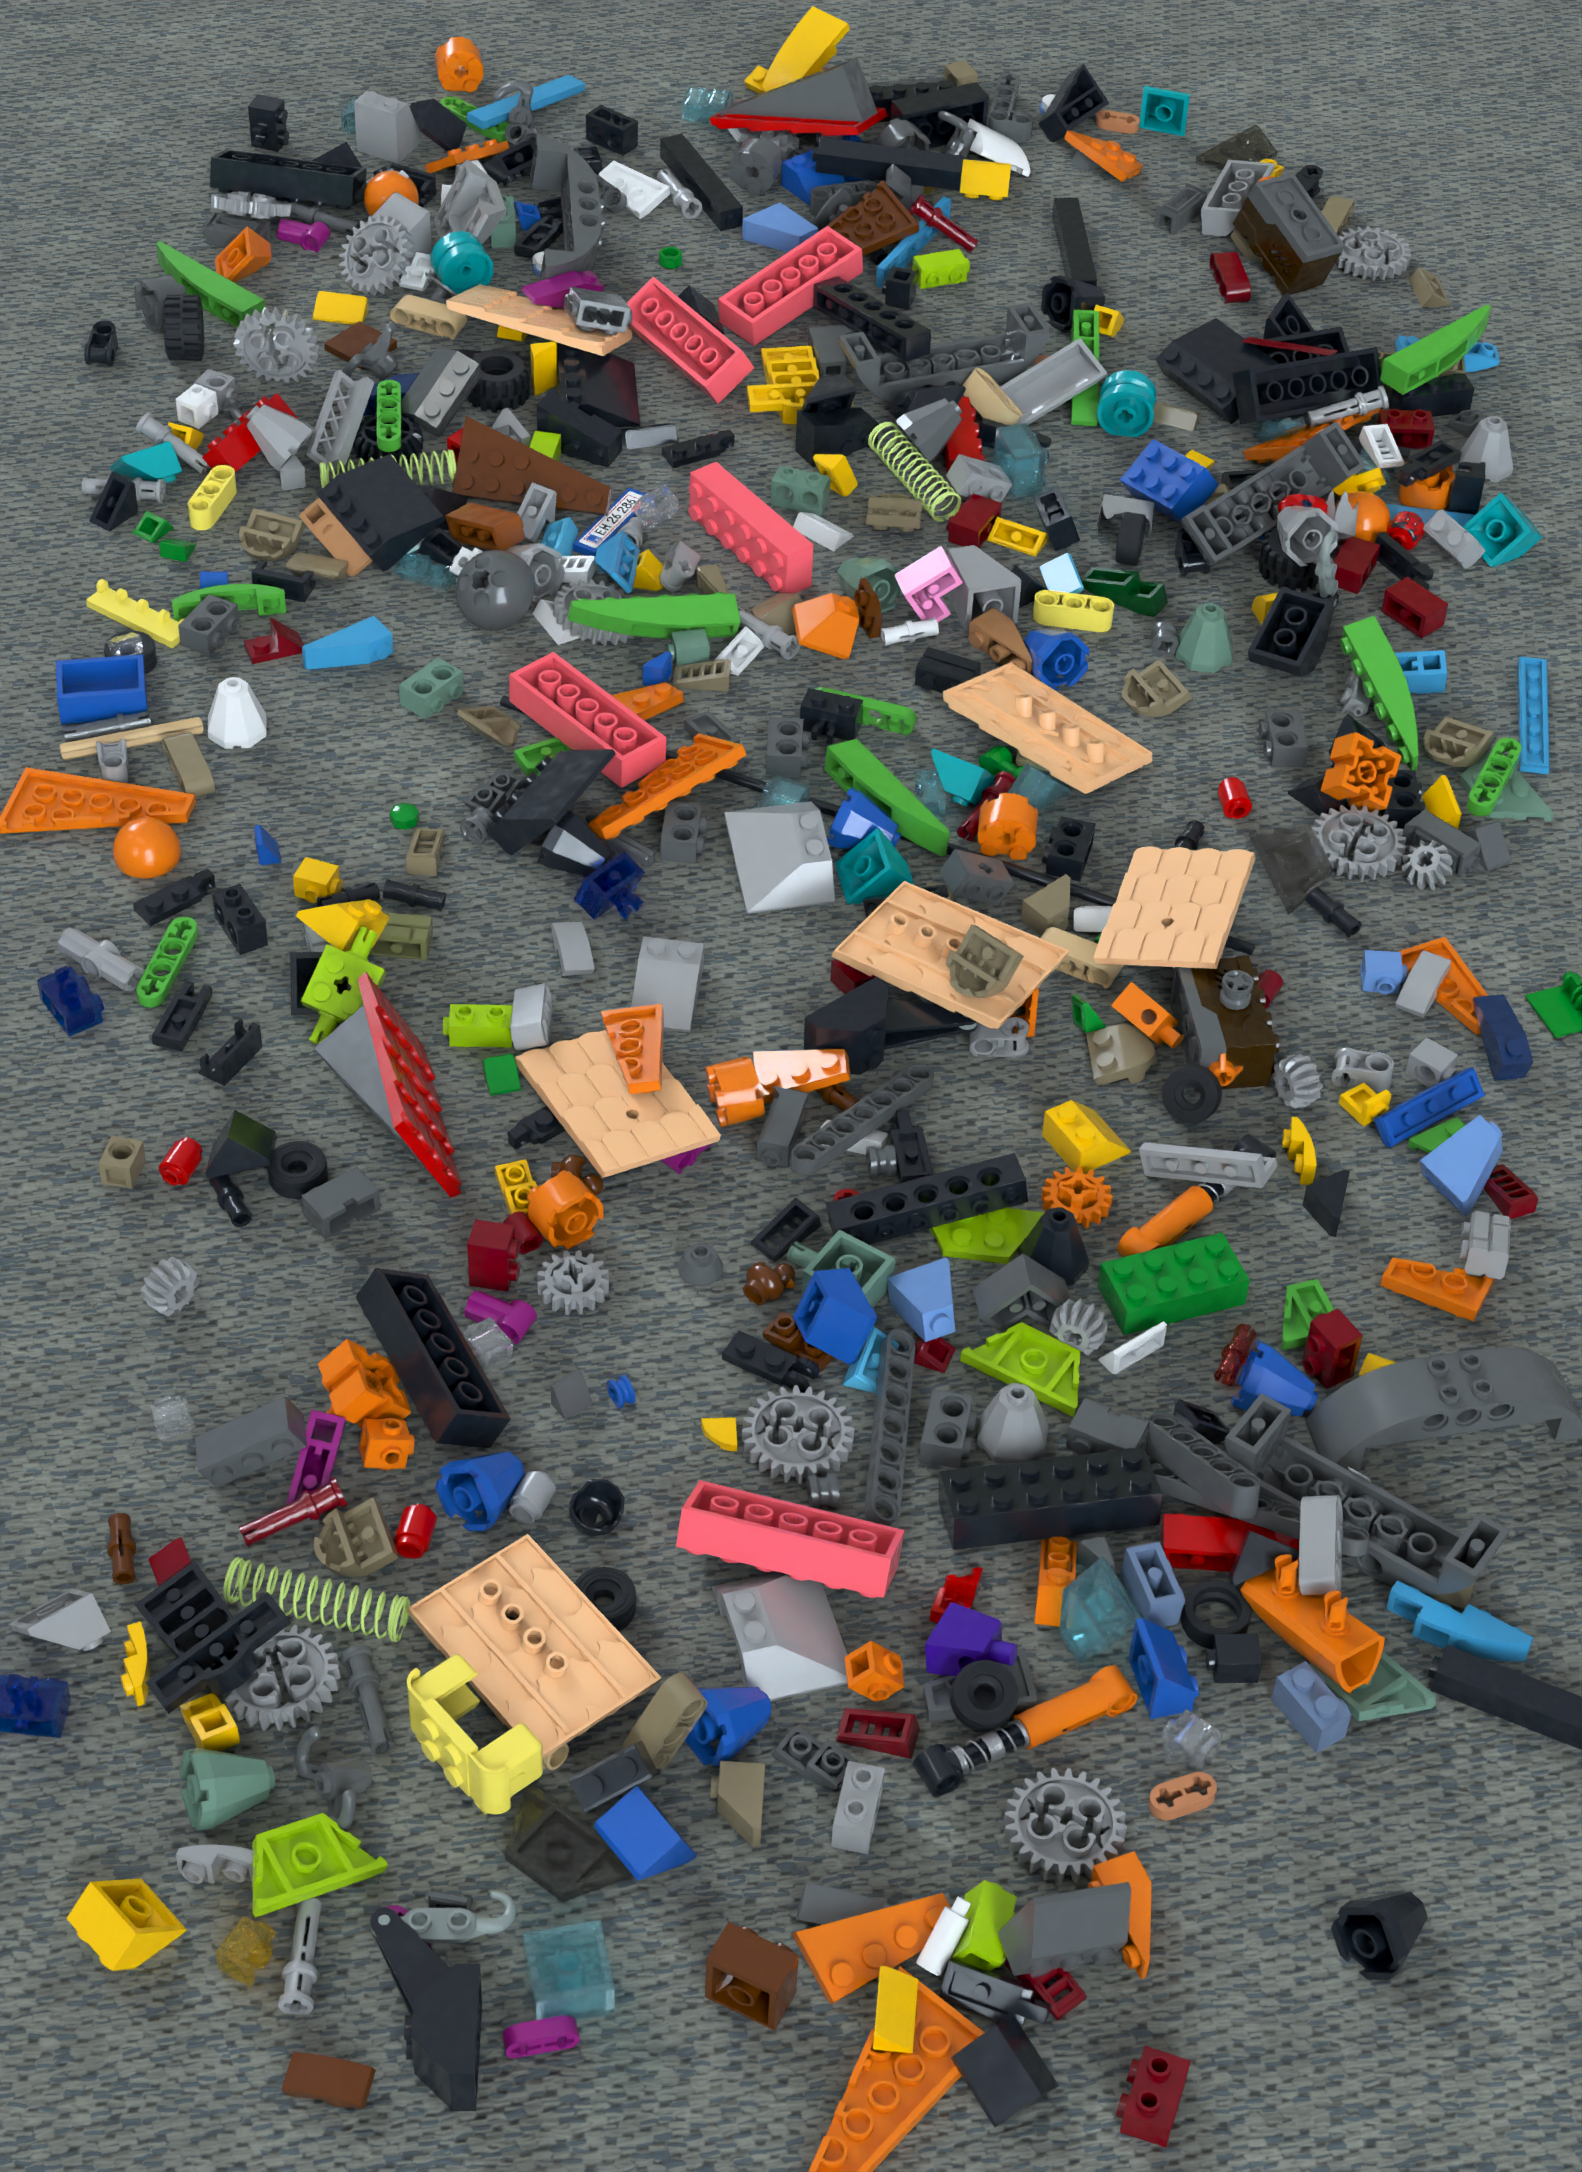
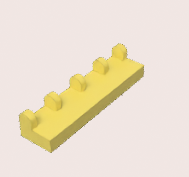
M103 579L97 582V592L86 599L87 607L135 631L144 632L152 639L170 648L180 643L178 625L184 619L178 622L170 618V612L165 609L157 612L149 608L148 601L140 599L137 602L129 598L127 591L122 588L116 592L110 589L108 582Z

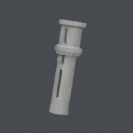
M664 169V172L660 170L657 174V180L670 187V195L673 197L674 205L678 209L681 208V213L685 218L697 217L702 210L701 202L694 198L690 189L683 188L670 170Z
M1378 386L1377 390L1362 394L1358 392L1352 399L1313 411H1307L1310 426L1315 427L1357 413L1364 416L1367 415L1368 411L1381 407L1387 409L1389 404L1384 387ZM1343 408H1344L1343 411H1339V412H1336V413H1333V414H1329V415L1324 416V414H1327V413H1330V412H1333V411H1337V410H1340V409H1343Z
M151 412L145 413L136 426L135 431L137 433H144L154 441L153 444L155 446L171 441L176 456L201 475L207 469L200 465V463L210 468L202 458L203 455L172 434L173 430L170 426H164L155 420Z
M84 477L82 480V493L84 495H101L104 488L100 486L105 487L108 479ZM137 477L131 481L135 483L137 502L141 500H156L157 503H163L166 495L164 479L143 481L142 478Z
M738 606L741 622L739 627L743 629L747 626L763 641L766 648L777 650L787 660L798 653L800 645L798 644L797 636H789L784 633L783 628L780 626H770Z
M310 1898L297 1903V1916L290 1962L286 1964L282 1971V1978L285 1981L284 1993L278 2000V2008L285 2014H309L314 2008V2000L311 1998L312 1985L318 1978V1971L313 1963L319 1916L322 1908V1903L316 1898ZM305 1927H307L306 1944L303 1946Z

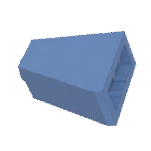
M780 202L743 218L742 238L744 240L784 252L791 251L818 233V228Z
M1479 1115L1420 1160L1422 1175L1464 1216L1471 1213L1503 1152L1501 1138L1503 1134L1494 1122L1490 1121L1488 1123Z
M947 1258L887 1277L889 1301L892 1308L925 1342L956 1332L950 1262Z

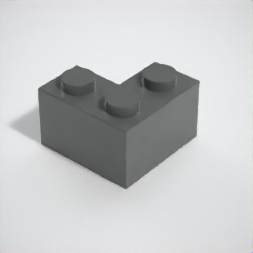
M1023 1253L973 1288L980 1320L997 1330L1007 1329L1025 1315L1048 1326L1051 1323L1055 1309L1070 1299L1065 1279Z

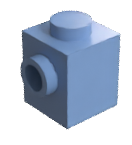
M1364 950L1360 968L1362 991L1379 992L1381 994L1399 993L1401 983H1405L1407 979V965H1402L1401 952Z

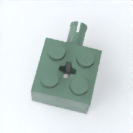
M841 1230L837 1231L819 1253L801 1245L797 1241L794 1242V1246H791L787 1253V1260L805 1268L802 1280V1296L814 1271L850 1268L872 1308L888 1291L887 1277L893 1276L895 1270L894 1257Z

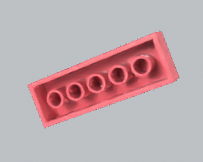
M826 226L718 299L720 323L751 345H757L814 306V284L835 277H840L849 282L863 273L862 249L829 226Z
M654 276L627 302L632 311V321L628 327L717 404L755 368L739 347Z
M714 462L690 472V504L688 512L693 521H698L705 527L709 535H714L719 539L722 546L735 553L741 563H746L750 566L757 577H762L769 583L773 591L797 593L812 586L813 543L719 463Z
M552 652L509 674V701L570 749H613L616 755L601 773L619 787L623 788L647 775L666 761V737L556 653Z
M699 1480L682 1507L676 1547L684 1548L687 1552L695 1555L708 1554L720 1557L722 1561L727 1563L740 1562L752 1565L763 1572L776 1571L789 1574L791 1578L804 1581L809 1579L821 1582L832 1589L845 1588L857 1591L860 1595L868 1598H884L898 1568L905 1530Z

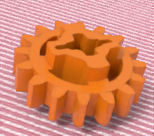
M1065 1167L1064 1174L1054 1171L1052 1179L1046 1178L1045 1186L1042 1187V1209L1048 1210L1049 1208L1062 1207L1072 1212L1077 1224L1082 1223L1083 1227L1087 1229L1089 1228L1090 1221L1099 1225L1101 1217H1108L1113 1195H1110L1111 1186L1104 1185L1105 1178L1103 1176L1094 1178V1170H1090L1086 1174L1083 1173L1082 1167H1078L1076 1172H1071L1068 1167Z

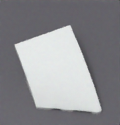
M972 119L969 120L968 127L977 133L971 145V151L994 162L1011 164V170L1026 177L1029 176L1031 171L1027 157L1016 142Z

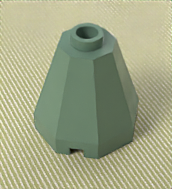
M850 558L842 562L837 571L840 586L847 597H850L852 600H854L855 591L858 590L860 579L866 578L879 601H882L880 603L882 613L895 608V598L897 596L901 597L903 594L894 576L901 570L882 558Z
M1205 603L1196 607L1178 636L1179 646L1177 647L1175 658L1180 662L1182 660L1186 667L1192 671L1215 673L1221 667L1231 665L1233 641L1225 611L1214 603Z
M202 1748L183 1750L180 1779H187V1789L181 1790L190 1825L191 1827H196L197 1831L215 1828L268 1799L270 1789L275 1787L272 1766H267L265 1760L261 1758Z

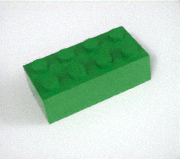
M1222 1232L1102 1262L1097 1287L1122 1334L1127 1335L1147 1330L1163 1321L1166 1324L1244 1305L1250 1280Z

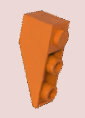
M1051 1537L1041 1540L1034 1624L1070 1628L1075 1594L1076 1541H1070L1065 1537Z
M1135 1851L1093 1865L1088 1888L1129 1882L1131 1901L1128 1942L1122 1947V1955L1129 1969L1135 1968L1140 1979H1144L1147 1976L1150 1962L1152 1882Z

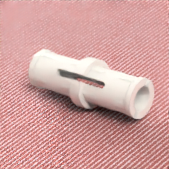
M935 617L918 622L909 620L905 621L902 625L881 628V638L885 646L904 641L912 643L915 642V639L939 634L938 623Z

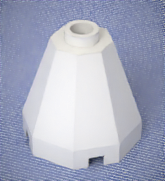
M236 677L227 678L218 684L208 715V738L225 749H233V746H241V748L252 747L267 736L266 713L246 681Z

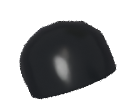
M588 1480L580 1490L573 1494L569 1503V1518L576 1529L589 1536L606 1535L619 1524L624 1513L625 1498L619 1487L608 1480ZM600 1514L602 1521L599 1524H595Z

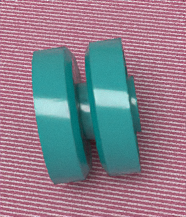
M457 231L447 234L435 244L430 255L431 267L441 283L457 295L479 284L487 286L494 273L493 262L478 238L470 232Z
M1131 370L1118 371L1107 377L1100 390L1097 412L1100 426L1111 435L1138 437L1148 431L1154 418L1157 394L1154 383L1146 375Z

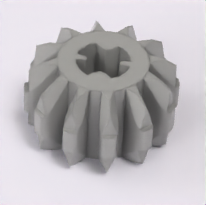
M1421 840L1420 847L1410 846V854L1403 855L1402 860L1405 865L1402 866V872L1407 876V881L1410 885L1417 884L1420 890L1429 885L1430 889L1434 891L1435 883L1439 882L1445 885L1446 879L1444 876L1452 875L1451 865L1453 859L1448 854V850L1444 845L1438 847L1437 842L1432 840L1426 846L1425 842Z
M1292 1054L1274 1065L1275 1073L1272 1074V1077L1276 1083L1274 1087L1279 1092L1278 1097L1283 1098L1286 1106H1292L1294 1109L1298 1107L1303 1108L1315 1102V1100L1320 1098V1089L1323 1088L1319 1080L1321 1075L1316 1070L1317 1065L1311 1063L1309 1056Z
M173 1256L167 1261L161 1259L156 1268L151 1267L150 1275L143 1278L146 1282L140 1290L144 1294L143 1300L154 1311L157 1310L160 1314L170 1316L173 1312L180 1313L182 1307L189 1305L191 1297L197 1294L194 1290L200 1283L196 1278L197 1272L188 1263Z
M1081 1298L1077 1302L1068 1299L1063 1305L1055 1309L1049 1332L1054 1335L1055 1339L1089 1356L1092 1351L1097 1350L1103 1344L1108 1322L1103 1318L1104 1312L1094 1309V1303L1086 1305Z

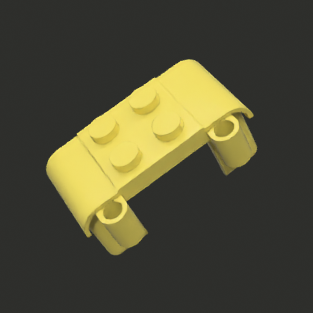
M459 1654L451 1656L421 1677L420 1670L415 1668L407 1678L410 1727L417 1740L421 1743L425 1756L431 1762L437 1761L443 1768L449 1783L455 1788L459 1786L468 1797L471 1796L474 1803L485 1815L488 1813L502 1814L507 1812L511 1808L510 1798L541 1777L543 1773L542 1743L524 1723H520L478 1751V1746L455 1722L474 1709L480 1702L477 1696L466 1686V1683L478 1676V1673Z

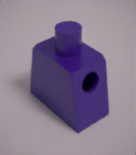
M950 1603L925 1643L926 1672L956 1677L966 1665L981 1660L1012 1666L1017 1656V1644L1002 1641V1623L999 1619L956 1603Z

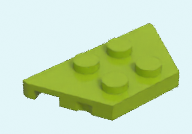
M1004 1208L929 1229L937 1240V1246L942 1256L1008 1264L1015 1257L1017 1250L1045 1212Z
M1023 1322L1008 1328L1004 1333H997L986 1338V1344L971 1350L970 1347L962 1350L961 1362L1008 1385L1011 1383L1027 1385L1036 1394L1038 1400L1072 1417L1077 1413L1080 1350Z
M324 1813L257 1834L252 1843L253 1915L258 1917L374 1877L384 1872L388 1863L381 1856L376 1860L359 1847L361 1844L359 1839L351 1833L341 1830L338 1823Z

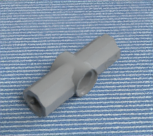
M69 927L62 932L61 938L57 942L58 950L80 963L85 973H92L97 976L95 978L97 980L103 977L124 991L134 990L144 974L142 968L122 957L118 948L108 940H103L99 943L78 929Z

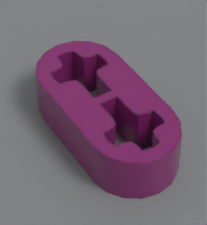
M567 2015L514 2024L506 2028L502 2034L505 2054L512 2059L573 2048L580 2041L577 2021L574 2017Z

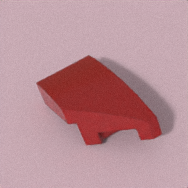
M972 1568L971 1574L957 1577L955 1574L946 1576L944 1587L939 1589L931 1608L929 1621L938 1623L950 1603H956L971 1609L981 1581L983 1568Z

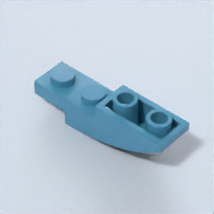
M1398 335L1395 341L1396 350L1398 352L1421 339L1414 336ZM1477 342L1463 356L1465 372L1484 370L1497 366L1500 363L1496 346L1487 342Z
M1398 1580L1389 1594L1386 1609L1414 1623L1412 1636L1442 1649L1449 1645L1486 1660L1512 1662L1525 1661L1528 1657L1534 1637L1517 1627L1510 1626L1493 1617L1487 1611L1479 1610L1468 1604L1463 1613H1460L1448 1604L1441 1603L1421 1593L1417 1588L1408 1586Z

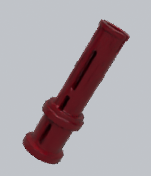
M920 195L912 204L909 213L911 215L915 214L926 222L925 225L927 227L938 229L945 236L971 253L979 240L943 215L941 208H935L924 200L923 195Z
M999 772L995 776L992 786L986 787L982 792L980 803L957 829V835L960 838L965 839L969 834L970 836L967 838V841L971 842L978 833L980 807L985 800L988 799L990 802L991 800L998 799L1001 793H1015L1019 789V783L1011 773Z
M335 1477L330 1479V1483L311 1492L308 1490L303 1491L300 1499L245 1525L238 1526L241 1534L244 1536L243 1539L247 1547L307 1518L316 1521L320 1519V1514L339 1505L342 1508L348 1506Z

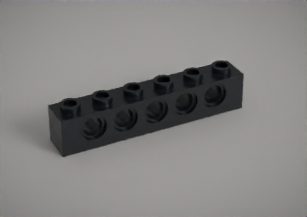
M840 277L814 284V308L856 333L864 332L868 340L905 362L930 354L931 330Z
M1012 1153L826 1203L833 1235L838 1230H841L869 1245L1028 1202L1026 1178L1016 1154Z

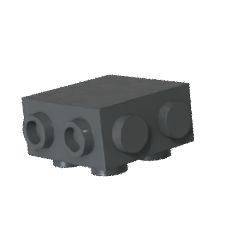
M571 287L570 293L565 296L564 309L577 325V328L581 330L592 331L593 328L602 329L603 333L617 335V332L625 333L626 327L631 324L632 311L620 295Z

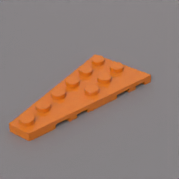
M1381 409L1368 411L1367 415L1364 416L1357 413L1315 427H1311L1310 424L1244 450L1245 459L1247 461L1257 460V464L1270 460L1274 463L1306 443L1318 432L1337 421L1344 431L1357 423L1371 420L1372 416Z
M698 733L693 737L694 744L692 746H682L677 750L678 757L676 759L664 761L638 782L639 789L636 792L627 791L621 796L623 802L620 805L608 807L588 824L603 839L609 840L619 836L621 830L627 826L639 824L645 819L644 816L653 811L664 809L668 806L669 801L689 794L692 791L691 788L699 783L711 781L715 777L714 774L719 771L736 766L738 760L747 755L743 745Z
M26 767L0 815V834L121 827L131 820L141 817L157 818L167 824L187 823L196 805L195 794Z
M899 1966L898 1971L912 1976L905 1969ZM918 1980L913 2053L873 2050L875 2026L871 2029L848 2081L847 2089L842 2100L839 2101L826 2136L822 2139L808 2172H873L962 2076L951 2057L985 2032Z

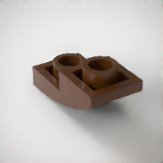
M861 578L858 590L855 591L854 600L856 606L861 610L859 613V625L863 628L869 639L880 636L882 612L876 593L867 579Z
M783 1311L762 1332L763 1337L773 1346L798 1356V1358L805 1357L809 1361L814 1362L820 1368V1373L834 1359L830 1354L805 1342L793 1319V1315Z
M293 2052L281 2090L293 2097L323 2099L332 2106L364 2109L376 2070L367 2065L339 2058Z

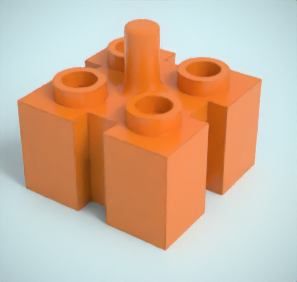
M1357 732L1335 738L1330 760L1334 761L1335 765L1334 768L1326 770L1321 791L1337 800L1349 798L1348 805L1352 806V804H1355L1357 810H1362L1364 806H1367L1370 813L1375 809H1387L1393 788L1387 785L1388 779L1396 777L1402 755L1384 746L1373 749L1374 741Z
M346 1339L318 1363L323 1377L322 1384L330 1392L329 1397L332 1403L331 1408L326 1412L327 1414L344 1417L353 1424L357 1423L362 1429L364 1419L395 1418L403 1420L412 1413L405 1392L398 1389L397 1384L400 1382V1379L388 1358L376 1352L369 1355L365 1347Z

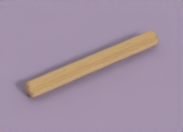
M199 717L62 743L60 744V754L63 760L96 755V742L99 741L102 744L126 739L127 748L162 742V738L186 732L198 735L203 733V723Z

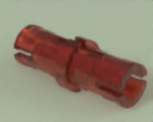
M1247 1324L1236 1326L1230 1343L1227 1346L1225 1345L1222 1350V1360L1214 1373L1215 1381H1219L1221 1375L1224 1374L1221 1381L1222 1384L1233 1386L1237 1374L1241 1366L1245 1364L1249 1355V1348L1256 1337L1254 1329L1247 1336L1251 1326Z

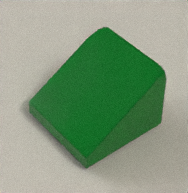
M146 510L132 533L153 544L173 530L174 527L167 520Z
M172 538L162 540L159 543L160 557L186 562L194 551L196 543Z
M1076 994L1072 995L1073 1023L1086 1033L1106 1028L1105 1024L1085 1000Z
M513 1054L483 1059V1075L490 1096L521 1091Z

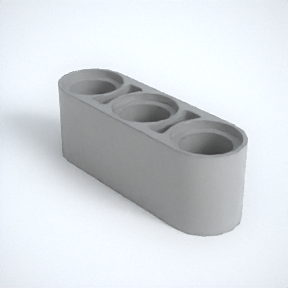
M547 983L515 989L511 1018V1037L516 1051L544 1046L549 1043L552 998Z
M1339 1495L1307 1496L1301 1499L1299 1586L1302 1595H1325L1330 1591H1341L1343 1510Z

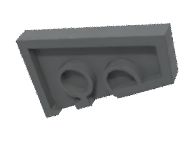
M1025 1648L1017 1650L1016 1660L1012 1666L1001 1664L1011 1672L1018 1686L1019 1698L1013 1713H1021L1038 1705V1698ZM945 1676L923 1684V1699L929 1722L957 1719L950 1705V1690L956 1678L955 1676ZM980 1686L974 1690V1698L981 1705H990L994 1702V1693L990 1688Z

